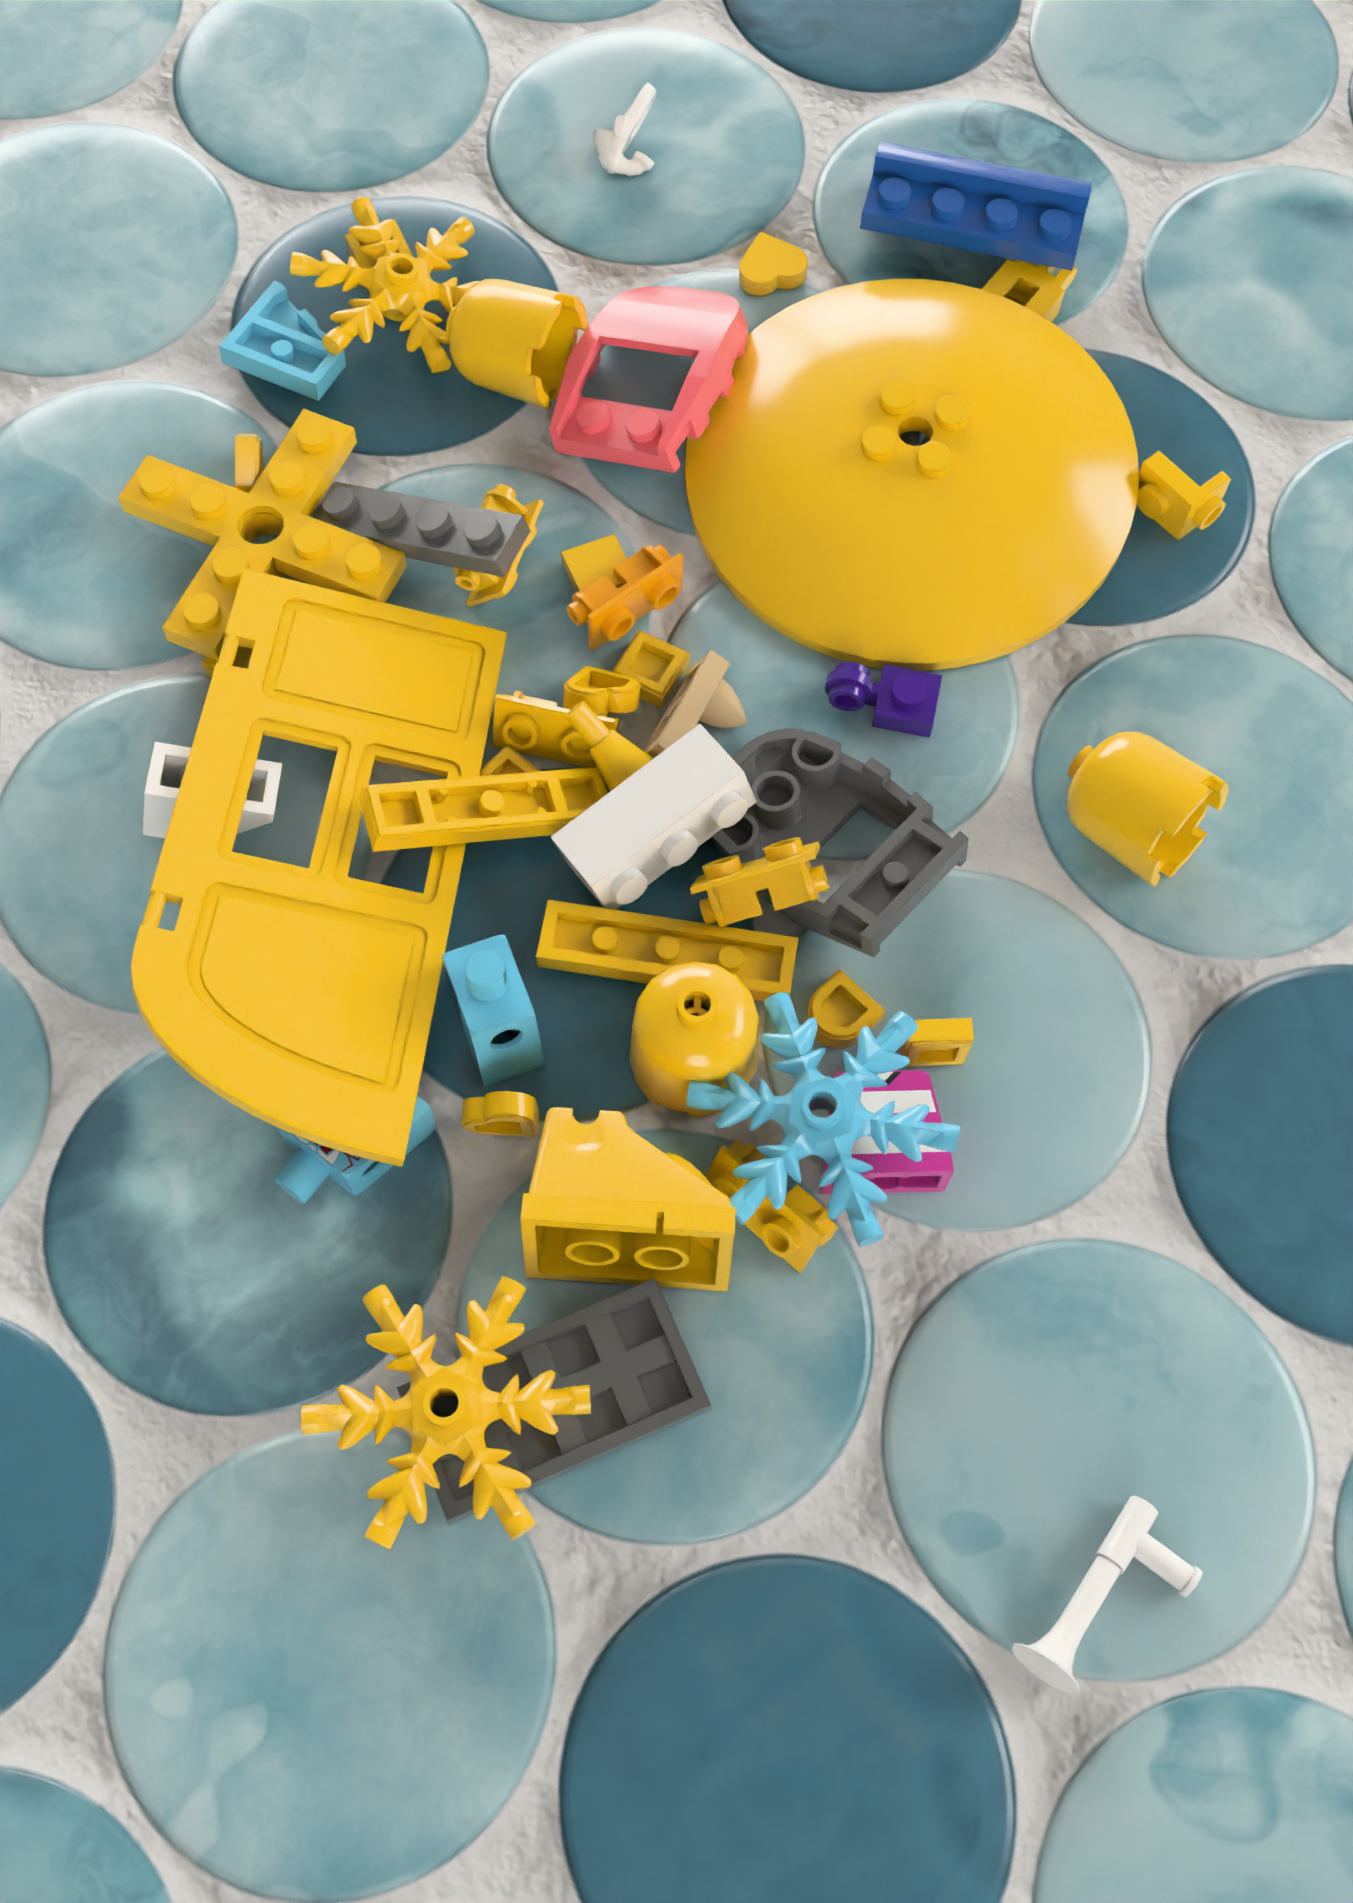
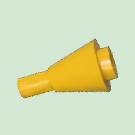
M584 700L575 705L565 715V718L590 745L589 751L609 791H612L654 759L613 729L608 730Z

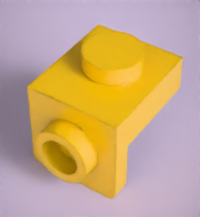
M1157 451L1146 459L1140 468L1137 505L1144 515L1154 519L1178 541L1195 527H1199L1201 530L1209 527L1220 516L1226 506L1222 499L1231 478L1221 471L1205 484L1199 486L1164 454Z

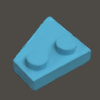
M277 281L271 283L219 345L223 364L317 401L321 399L346 367L345 351L343 350L340 354L333 355L324 347L322 338L327 333L319 329L317 320L306 309L297 310L288 300L287 289Z

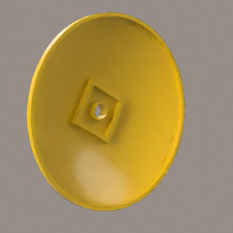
M928 279L866 281L825 291L785 308L748 334L743 356L735 359L731 371L735 380L727 397L717 398L708 412L710 423L700 438H687L685 447V487L688 509L701 547L719 578L741 603L781 634L807 648L847 662H856L868 667L883 668L885 664L917 671L958 668L995 659L1015 652L1041 639L1073 616L1104 583L1117 562L1128 537L1137 505L1139 468L1133 429L1122 401L1096 361L1073 338L1033 310L997 294L953 282ZM907 431H919L925 434L929 441L921 446H911L904 443L899 436Z

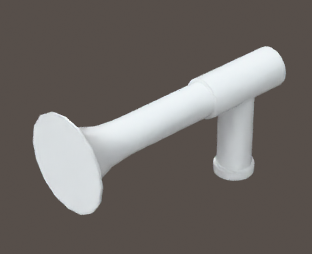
M1130 1496L1096 1552L1095 1561L1052 1629L1036 1643L1029 1645L1014 1643L1012 1646L1015 1657L1029 1671L1062 1692L1071 1695H1078L1081 1689L1078 1682L1074 1679L1072 1668L1076 1649L1119 1574L1124 1573L1133 1557L1178 1590V1594L1184 1598L1189 1596L1202 1577V1570L1198 1567H1192L1148 1534L1149 1529L1158 1516V1511L1146 1500L1138 1496Z

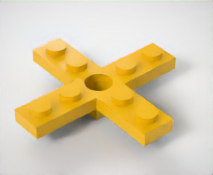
M303 409L249 493L153 456L147 455L118 497L123 511L214 546L162 627L167 641L218 661L243 568L285 578L288 575L314 586L386 603L407 567L405 553L310 517L357 443L354 427ZM260 535H279L275 540L269 543H250L253 539Z

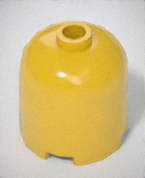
M484 279L467 289L457 306L453 307L450 311L446 324L453 363L468 381L477 386L545 409L550 408V401L557 400L568 356L577 344L578 329L586 331L588 328L585 306L578 297L500 279Z
M1118 732L1100 742L1095 748L1090 745L1084 747L1074 758L1068 769V776L1072 778V782L1068 789L1066 809L1071 822L1082 835L1142 880L1155 887L1158 885L1161 877L1159 872L1171 878L1203 842L1207 833L1198 826L1210 805L1219 811L1222 810L1229 787L1228 783L1217 775L1149 735L1141 732Z
M692 961L670 966L650 980L636 1002L630 1045V1063L635 1082L650 1102L657 1106L663 1104L672 1110L688 1112L689 1117L699 1118L723 1111L687 1107L686 1102L690 1081L706 1082L722 1088H728L725 1077L730 1072H733L749 1084L756 1070L760 1020L753 996L738 976L716 964ZM701 1006L708 1007L709 1011L704 1010Z

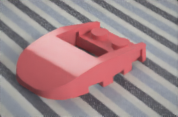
M673 286L641 287L625 291L614 297L590 323L568 356L549 426V433L555 452L675 473L681 465L676 451L685 438H700L710 423L708 412L718 397H727L735 380L731 371L735 359L743 356L748 339V323L738 301L729 295L719 292ZM605 345L695 358L673 410L669 411L582 397L581 393L587 377H593L601 362L600 352Z

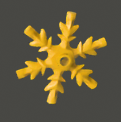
M360 197L353 201L351 210L361 226L350 227L349 232L357 240L365 244L359 247V251L377 260L374 267L361 268L351 256H349L348 264H346L327 250L321 252L323 261L316 260L303 253L292 252L290 262L291 275L301 277L318 276L314 282L317 288H327L343 284L342 292H348L357 286H363L370 292L369 299L349 300L348 304L353 307L352 309L340 310L330 315L332 321L341 324L330 330L322 338L324 347L331 354H340L357 335H359L364 343H369L373 335L374 322L381 328L385 327L384 315L388 319L402 322L399 332L410 330L406 343L407 351L414 352L421 347L432 373L450 369L451 361L440 343L449 344L447 332L435 325L441 323L442 319L433 313L425 311L424 306L430 301H439L444 309L450 313L453 305L457 306L467 289L479 282L473 281L457 286V277H454L439 284L433 281L430 276L431 271L451 269L452 266L447 261L459 260L468 255L466 249L458 246L468 241L475 233L474 226L467 218L460 217L449 227L443 236L435 228L429 229L426 247L416 242L415 248L418 257L414 258L406 252L395 253L401 245L402 239L391 240L394 231V221L387 219L379 223L370 199Z
M502 1276L485 1311L475 1300L469 1301L467 1306L469 1338L455 1332V1340L461 1357L449 1366H441L430 1358L436 1342V1333L422 1341L423 1313L420 1305H413L404 1317L385 1284L370 1290L362 1298V1302L382 1329V1332L366 1335V1342L382 1352L398 1357L384 1367L388 1370L409 1372L411 1380L410 1389L402 1398L393 1401L380 1386L375 1385L374 1400L352 1387L340 1385L337 1388V1392L343 1404L302 1405L301 1428L303 1435L343 1430L337 1443V1447L340 1450L353 1446L374 1429L375 1446L382 1442L394 1426L403 1428L410 1434L412 1439L410 1453L393 1457L386 1461V1463L399 1469V1471L382 1479L367 1492L369 1499L385 1500L364 1535L368 1540L390 1550L408 1512L416 1523L422 1524L425 1522L427 1515L425 1483L440 1489V1483L433 1463L439 1457L446 1454L456 1455L465 1462L459 1479V1488L474 1479L473 1512L476 1519H483L492 1506L511 1541L516 1540L536 1526L537 1523L514 1491L530 1487L531 1479L515 1469L498 1463L509 1456L511 1452L504 1449L487 1448L484 1440L485 1430L492 1422L502 1419L515 1433L521 1435V1418L535 1428L553 1435L558 1432V1426L552 1415L591 1414L590 1385L551 1389L555 1379V1372L553 1370L541 1373L521 1390H519L518 1374L512 1377L501 1393L491 1391L484 1385L482 1380L483 1368L508 1359L494 1350L514 1340L525 1330L522 1323H507L526 1291V1288L519 1282ZM450 1395L458 1398V1408L451 1416L438 1417L432 1413V1407L439 1399Z

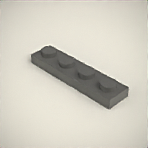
M340 482L332 484L312 518L404 552L405 558L505 577L531 532L523 515Z

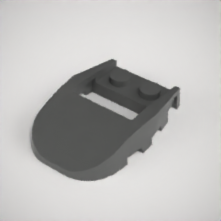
M796 728L779 729L762 734L748 742L732 757L744 771L757 802L747 809L745 815L736 824L728 828H722L710 837L712 844L722 858L739 855L742 864L765 857L763 848L790 838L800 837L803 846L819 841L821 848L860 808L894 829L895 831L824 903L814 900L778 910L793 923L873 958L880 952V944L956 865L961 867L966 862L969 840L961 831L953 838L946 834L933 822V807L918 793L914 792L912 795H909L891 780V770L878 761L870 758L866 763L860 762L841 753V743L819 733ZM768 888L758 891L764 899L773 905Z

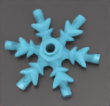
M780 992L771 995L764 1001V1004L777 1034L764 1033L761 1034L760 1039L765 1046L786 1059L772 1066L777 1070L794 1076L792 1090L783 1096H774L766 1082L760 1078L756 1092L739 1075L730 1072L725 1077L728 1088H722L706 1082L690 1081L686 1106L723 1111L715 1122V1125L719 1128L729 1127L752 1117L750 1132L756 1130L770 1119L778 1122L784 1130V1138L781 1145H762L756 1147L767 1158L743 1164L733 1170L734 1176L748 1180L730 1198L731 1207H736L735 1220L741 1225H744L767 1196L775 1209H781L786 1197L788 1175L801 1184L802 1176L799 1160L808 1155H815L823 1158L829 1165L819 1181V1187L834 1183L828 1203V1217L832 1220L836 1219L846 1210L857 1245L862 1247L876 1243L884 1237V1234L870 1202H886L887 1195L874 1183L860 1175L874 1168L868 1163L852 1158L851 1148L853 1143L861 1137L871 1136L880 1151L886 1155L888 1141H890L904 1155L915 1162L922 1160L919 1145L956 1153L960 1125L924 1122V1118L930 1111V1107L926 1104L917 1105L893 1115L895 1100L886 1104L876 1113L867 1110L861 1103L860 1098L863 1088L884 1087L888 1085L877 1076L878 1074L901 1069L910 1063L908 1057L896 1054L895 1052L916 1032L918 1025L908 1014L898 1011L876 1039L868 1026L862 1027L858 1035L856 1059L845 1050L843 1051L842 1056L846 1073L836 1078L825 1077L816 1067L825 1054L826 1047L811 1051L817 1032V1020L813 1017L809 1018L800 1026L789 994L787 992ZM826 1109L832 1111L833 1114L826 1118H820L813 1115L812 1111Z

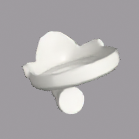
M649 83L643 86L627 112L616 117L613 130L599 128L594 130L593 143L599 154L598 159L601 166L608 173L625 174L631 177L651 170L654 162L648 156L639 151L634 153L632 159H627L623 156L655 100L656 89Z

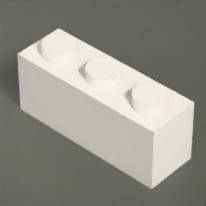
M699 724L552 835L551 839L567 864L603 908L616 910L620 906L638 899L650 883L671 867L681 865L689 860L701 844L722 828L731 827L740 821L747 809L754 805L757 800L741 767L710 733Z

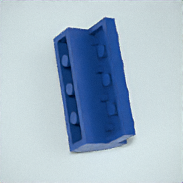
M880 141L875 155L872 178L862 210L860 229L1072 271L1091 194L1092 182Z

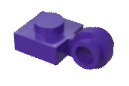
M841 662L836 665L835 670L827 675L825 692L829 696V703L833 707L843 711H857L864 704L875 706L872 727L930 738L942 675L884 664L880 684L873 683L869 677V670L856 662Z

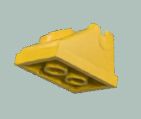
M553 1107L546 1113L529 1192L523 1193L520 1221L525 1277L639 1285L656 1278L659 1287L728 1292L735 1234L736 1207H731L729 1197L711 1186L705 1176L690 1162L678 1155L662 1152L636 1134L628 1126L621 1112L600 1110L599 1116L594 1122L584 1125L577 1122L573 1117V1108Z

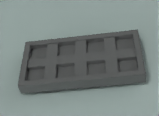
M656 1278L519 1335L514 1340L494 1350L508 1359L504 1362L484 1367L482 1373V1380L486 1388L501 1393L512 1377L517 1374L519 1377V1390H521L538 1375L548 1370L555 1372V1379L551 1389L590 1385L591 1414L552 1415L558 1426L556 1434L545 1433L521 1418V1435L515 1433L502 1419L488 1425L484 1433L486 1447L504 1449L511 1452L509 1456L498 1463L525 1474L532 1481L530 1487L514 1490L516 1495L711 1409V1403ZM411 1381L397 1387L400 1398L409 1391ZM450 1395L439 1399L433 1405L432 1413L438 1417L451 1416L458 1408V1398ZM453 1454L443 1455L433 1463L440 1483V1489L435 1488L449 1525L474 1514V1479L459 1488V1479L465 1462Z

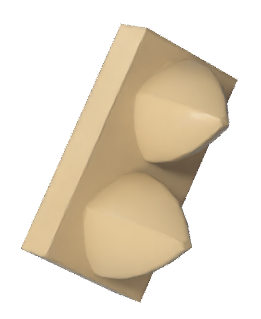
M710 650L688 670L644 747V752L655 758L695 728L698 721L721 728L738 727L746 723L740 699L733 688L723 679L730 665L729 661L713 650Z

